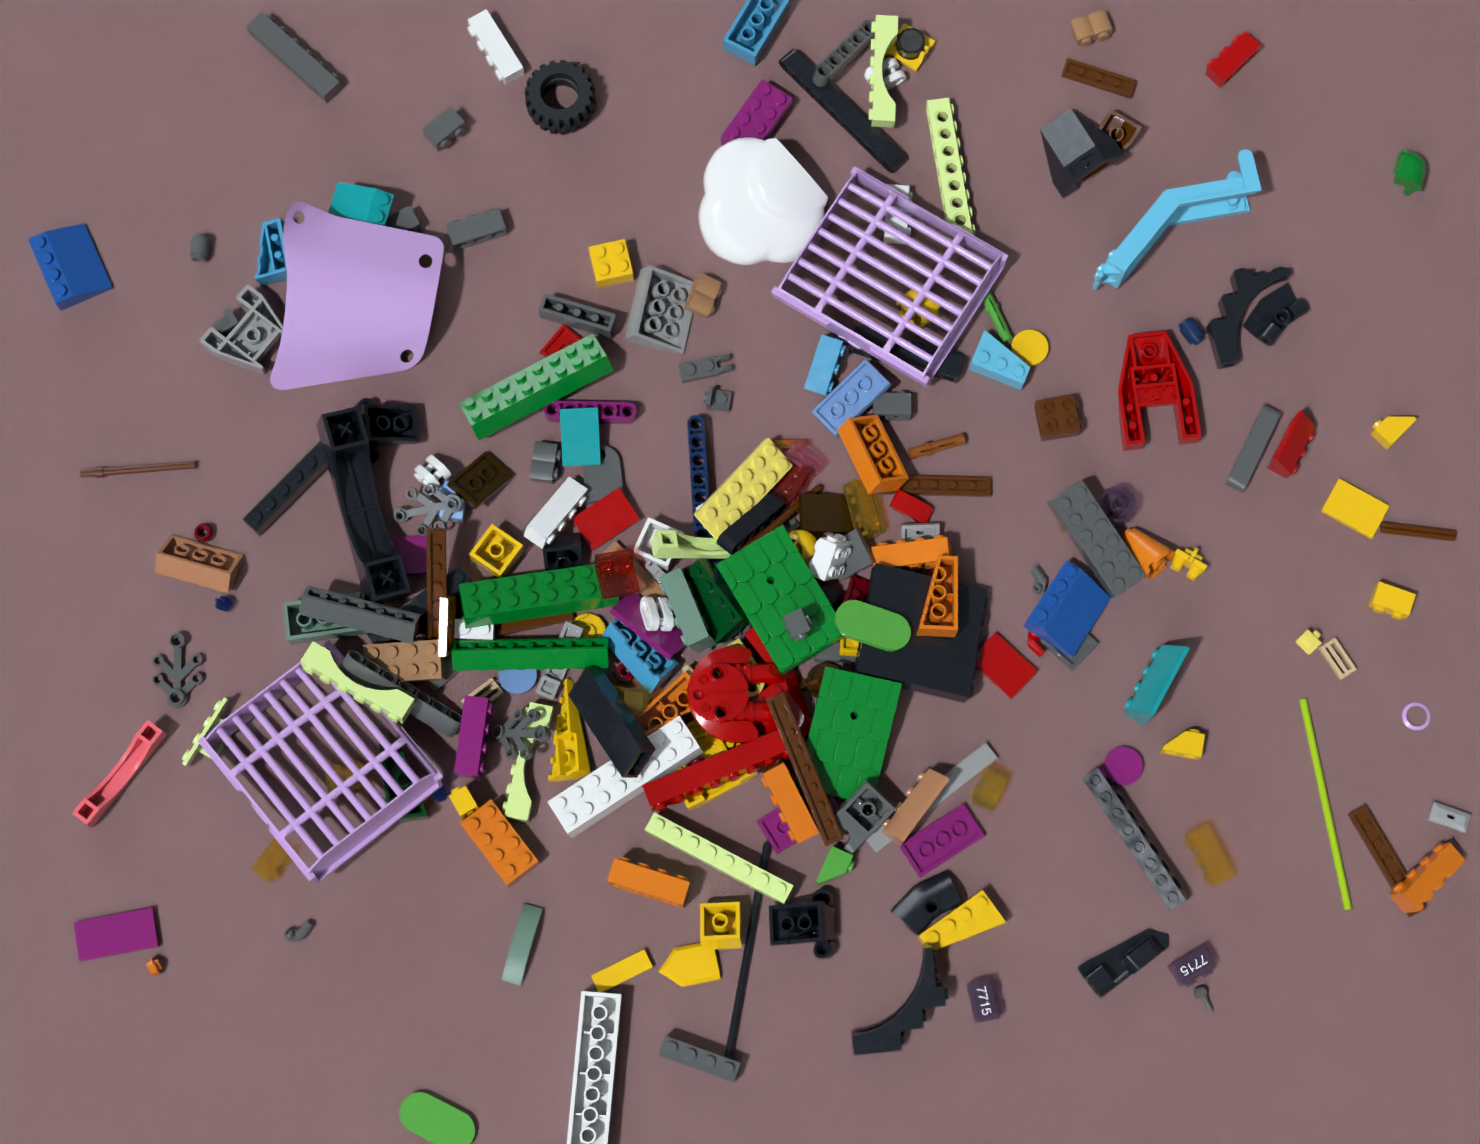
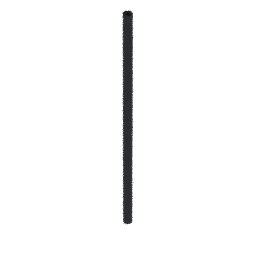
M767 842L763 843L759 868L765 871L767 870L771 844ZM756 890L753 897L724 1056L728 1059H732L762 897V893Z

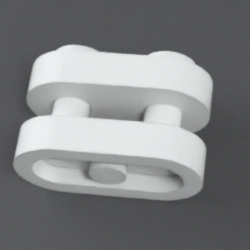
M891 57L884 59L882 63V76L884 77L883 81L887 91L900 85L907 78L903 70L896 71L900 65L896 58ZM868 67L865 70L864 77L868 83L870 74H873L872 67Z
M431 454L425 459L428 463L425 468L419 464L414 469L416 472L414 477L424 485L433 483L436 488L440 486V483L437 481L442 477L447 480L452 476L445 465Z
M642 597L640 612L647 631H657L658 628L661 631H671L675 627L673 619L675 617L667 605L666 601L668 599L666 597H657L655 601L653 597Z

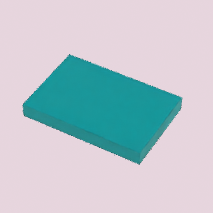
M598 407L560 409L563 466L601 465Z

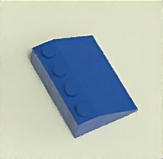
M85 223L45 231L28 239L55 304L61 311L113 289Z
M1066 560L1023 627L1072 658L1111 598L1082 569Z

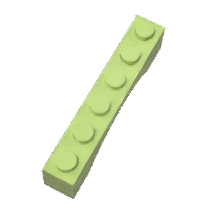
M876 15L875 21L871 22V33H874V39H871L870 50H874V56H870V67L873 68V74H870L869 85H873L872 91H869V102H872V109H869L868 120H872L871 127L893 128L895 124L896 103L890 97L885 87L882 76V63L888 49L896 41L898 16Z
M657 530L651 540L653 558L726 559L731 556V554L716 544L714 538L688 536L676 530Z
M314 641L300 660L302 669L306 673L318 675L322 682L326 684L332 683L337 686L336 689L344 694L348 692L353 695L357 702L362 704L365 702L371 705L370 708L373 711L385 713L387 718L395 723L399 721L403 724L415 705L413 697L398 689L374 690L353 682L337 667L330 651Z
M530 702L529 707H525L526 714H528L529 710L535 709L541 713V717L537 722L532 721L524 730H534L538 725H543L550 729L554 708ZM522 738L526 747L530 749L533 748L537 741L534 738ZM519 751L516 764H512L511 775H513L512 783L508 782L506 794H509L508 801L503 803L502 813H505L504 817L506 819L529 823L533 804L525 784L527 760L520 757Z

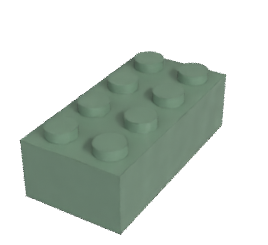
M679 567L660 576L662 583L659 586L663 594H666L669 599L666 602L670 611H673L676 616L673 619L677 628H680L683 633L681 639L684 645L696 653L717 645L718 643L714 640L685 571Z
M360 592L344 594L363 599ZM301 600L283 602L286 639L290 645L367 634L354 628H347L342 625L300 615Z

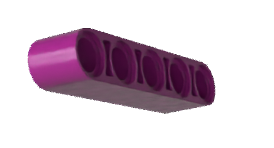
M554 401L543 408L545 418L550 422H560V409L598 407L599 423L631 424L637 418L636 407L630 402ZM551 408L558 410L553 415L548 413V410ZM610 409L614 411V414L607 416L604 414L605 411ZM626 410L633 411L631 416H625L623 413Z

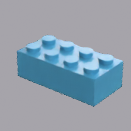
M747 0L723 39V50L755 66L789 10L791 0Z

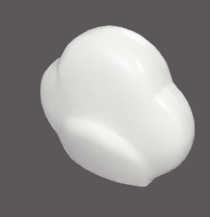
M745 137L732 140L719 147L707 164L703 178L705 195L700 204L698 219L703 239L709 249L720 258L739 265H753L764 261L777 263L795 261L825 216L824 207L828 197L789 151L776 138L764 141L758 138Z

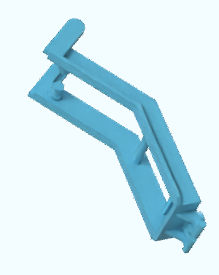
M1246 149L1239 152L1237 160L1241 174L1237 171H1231L1225 180L1165 190L1120 246L1111 251L1105 264L1102 263L1098 267L1097 273L1093 277L1095 281L1092 289L1097 290L1100 284L1106 283L1118 289L1169 226L1249 213L1250 208L1247 195L1261 192L1252 152Z

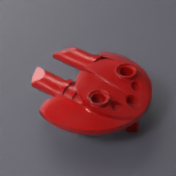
M724 647L709 653L696 665L688 682L687 702L696 722L709 735L729 743H746L757 739L758 730L753 725V722L774 721L767 702L748 701V685L751 683L783 682L774 664H749L747 661L751 658L752 652L751 649L744 647ZM713 671H718L721 678H716L713 675ZM716 709L722 710L724 716L719 717L716 714Z

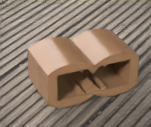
M1105 10L1073 19L1069 26L1076 45L1082 46L1091 44L1093 40L1099 39L1102 41L1109 38L1113 30Z
M703 273L698 274L692 284L684 309L702 318L711 315L715 309V305H713L714 300L719 297L722 290L720 288L721 282Z

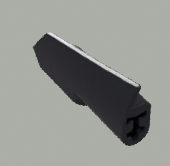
M1147 929L1078 966L1077 969L1094 993L1101 999L1125 979L1137 973L1169 948V935Z

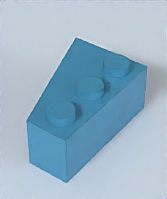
M281 218L262 222L259 243L260 253L259 257H257L258 268L257 274H255V280L261 286L287 279L283 243L285 222Z

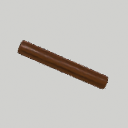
M1382 522L1380 525V532L1386 534L1446 541L1456 540L1457 535L1455 530L1388 522Z

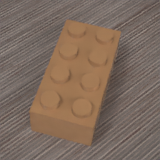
M439 639L414 641L413 644L397 642L363 645V652L366 658L408 683L446 680L445 657H438Z

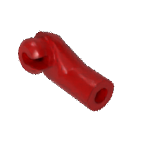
M1029 631L1027 634V646L1039 657L1043 656L1046 650L1039 644L1040 637Z

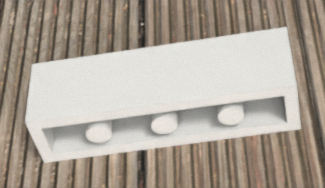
M487 9L467 19L469 34L477 39L476 44L481 52L484 51L487 55L485 57L490 67L494 66L496 69L494 72L499 81L502 80L505 85H508L525 75L523 66Z
M568 477L528 524L524 537L542 549L547 543L550 545L556 537L555 533L557 531L561 532L565 527V521L568 518L570 520L577 512L576 508L584 505L587 500L585 495L588 489L571 477Z

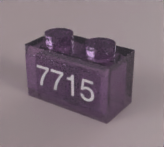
M1204 945L1167 967L1179 987L1185 985L1188 988L1197 983L1195 980L1197 977L1202 975L1205 978L1214 973L1212 969L1217 965Z
M991 979L968 983L966 987L975 1024L1000 1019L999 1014H1002L1000 1002H996L995 995L998 994L996 983H992Z

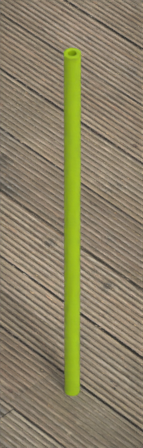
M1307 699L1299 700L1343 906L1344 910H1351V900Z

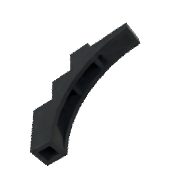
M1277 267L1266 273L1265 271H1259L1254 275L1251 269L1245 270V268H1239L1232 273L1230 282L1234 295L1233 293H1227L1220 298L1218 306L1222 319L1214 318L1210 320L1206 327L1218 370L1236 366L1239 362L1237 330L1240 318L1247 305L1262 291L1275 284L1287 281L1291 275L1289 267L1284 269L1283 267Z
M922 944V963L919 977L906 1001L892 1015L880 1023L868 1028L851 1031L854 1056L902 1051L905 1037L904 1032L900 1031L924 1028V1022H927L926 1010H922V1008L946 1006V1000H949L948 988H944L942 982L936 983V981H939L938 969H934L937 953L931 944Z

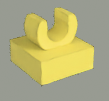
M1307 629L1295 642L1310 655L1321 644L1318 640L1321 634L1317 630L1311 633Z

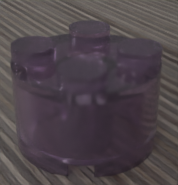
M1123 486L1107 488L1097 501L1114 528H1120L1128 524L1137 509V501L1134 494Z

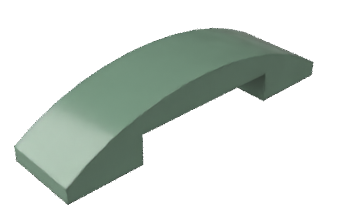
M528 904L523 905L509 949L502 981L521 986L535 933L543 912L542 908Z

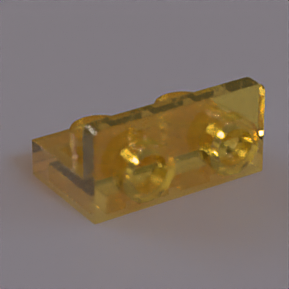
M274 838L250 869L270 884L271 881L275 882L281 875L280 870L284 865H289L292 859Z

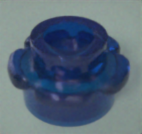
M220 596V599H215V608L221 611L229 612L230 608L233 607L231 599L228 597Z
M443 785L432 794L431 799H436L437 802L445 801L450 792Z

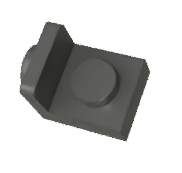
M709 386V391H705L703 402L706 403V409L729 412L732 392L714 390L713 386Z

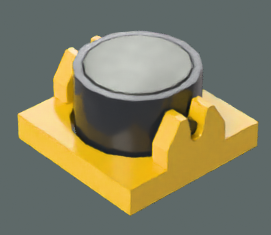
M904 23L901 29H898L896 41L890 46L885 55L896 58L899 63L917 72L934 46L935 40Z

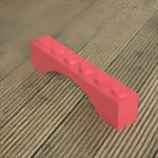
M147 720L135 734L131 744L116 766L92 792L84 797L72 814L93 828L165 739L167 734Z

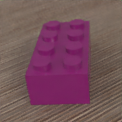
M762 79L722 133L721 145L745 137L758 138L764 141L769 139L792 108L793 98Z
M465 695L454 774L457 777L481 780V775H485L486 764L483 761L484 756H488L489 744H487L486 739L490 737L492 728L489 718H493L494 706L488 698Z

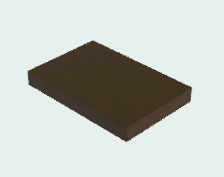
M485 451L453 477L447 486L476 510L512 480L514 475Z
M800 493V530L834 534H848L855 529L854 496Z

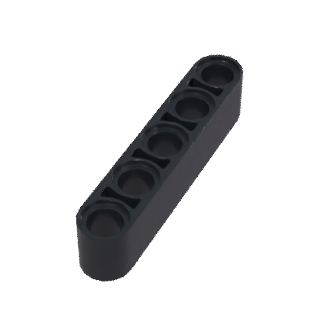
M773 492L769 493L723 531L718 537L716 544L733 555L771 524L772 521L777 519L785 511L788 503Z

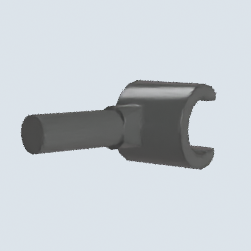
M1200 986L1193 988L1195 998H1202L1209 1013L1214 1011L1208 1001L1206 989Z

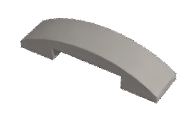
M566 621L558 639L581 638L584 629ZM546 669L535 693L554 700L568 669Z

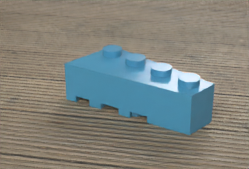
M617 618L609 623L601 638H608L611 651L649 694H652L667 681L679 664L673 658L670 660L666 659Z

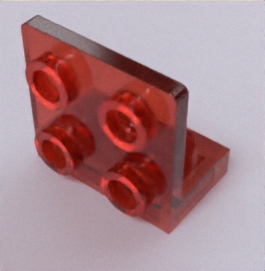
M793 465L767 494L773 492L786 501L789 506H792L810 475V468L803 466L800 469Z
M633 549L595 554L594 568L602 599L640 593L634 568L635 554Z

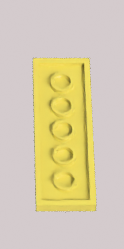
M766 438L693 515L717 541L721 533L755 506L793 465L771 439Z

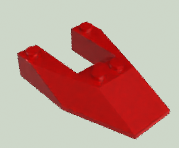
M1156 331L1128 334L1117 391L1123 451L1142 449L1145 444L1140 408L1173 405L1179 445L1198 443L1202 436L1193 382L1167 332Z
M752 627L745 632V639L764 664L775 665L754 628ZM791 669L781 675L782 683H764L761 692L754 698L748 699V701L766 702V699L784 692L801 735L805 737L809 734L812 721L794 669ZM714 670V671H713V675H714L716 678H720V677L718 676V674L716 673V671ZM752 684L748 685V691L755 692L754 686ZM774 721L753 722L760 737L778 730Z

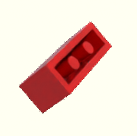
M1246 31L1241 35L1237 34L1232 39V44L1229 47L1225 46L1219 52L1220 56L1216 59L1212 58L1206 65L1208 68L1205 75L1220 88L1259 52L1261 44Z

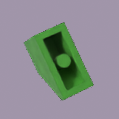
M831 846L815 884L821 885L845 876L846 871L851 872L855 863L852 861L853 855Z

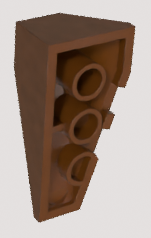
M1110 108L1099 129L1113 138L1123 152L1133 144L1142 126ZM1107 162L1082 180L1089 182L1108 165Z

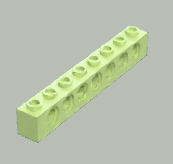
M949 98L927 100L926 113L945 221L949 224L953 223L970 234L975 235V226L970 221L972 209L967 204L969 192L964 187L966 174L961 170L963 157L958 152L960 140L955 135L957 123L952 118L954 106L950 104ZM943 117L946 119V121L941 122L938 120V118ZM946 134L949 136V138L944 139L941 137V135ZM949 151L952 155L946 156L944 152ZM952 168L955 172L949 173L947 169ZM950 186H956L958 190H951ZM959 203L961 207L956 208L952 204ZM962 220L965 224L958 225L955 221Z

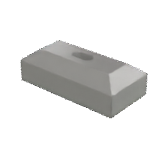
M901 523V540H906L907 542H912L916 538L933 539V536L940 535L939 523Z
M1432 802L1427 821L1465 834L1471 814Z

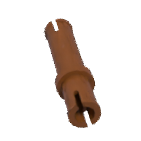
M963 433L930 443L926 441L923 445L908 448V454L911 460L925 455L927 457L932 456V453L965 445V438Z

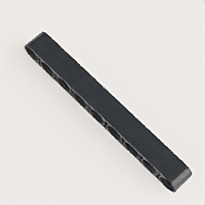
M791 49L778 61L781 68L889 173H893L906 161L903 154L879 130L871 127V123L830 83L824 87H819L813 83L812 79L815 68L795 49Z

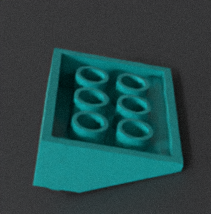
M337 182L328 213L342 218L385 226L394 195L375 188Z
M1162 645L1159 649L1155 648L1150 657L1153 659L1151 665H1146L1141 674L1144 676L1141 682L1137 681L1133 688V692H1135L1133 698H1128L1123 707L1126 709L1125 716L1145 726L1157 711L1190 648L1174 645Z

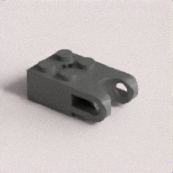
M867 778L833 812L839 828L848 830L850 834L843 846L844 851L852 854L896 810L895 804ZM870 804V805H871V810L869 811V810L867 809V810L865 811V810H864V805Z

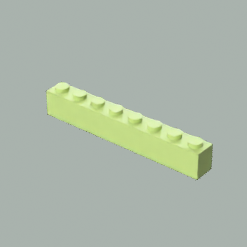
M653 813L645 828V831L655 838L781 904L787 903L794 890L792 884L656 813Z

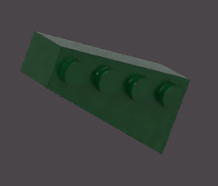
M709 558L697 559L685 573L715 642H728L749 620Z
M379 744L380 753L385 750L381 744ZM399 748L397 752L406 762L402 749ZM389 756L381 762L403 791L413 784L392 757ZM383 779L386 802L389 803L397 795ZM423 802L396 823L428 819Z

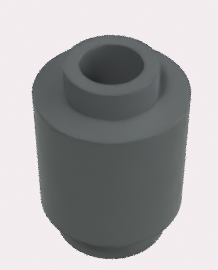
M197 233L191 237L189 255L192 261L206 262L210 246V239L207 238V235Z

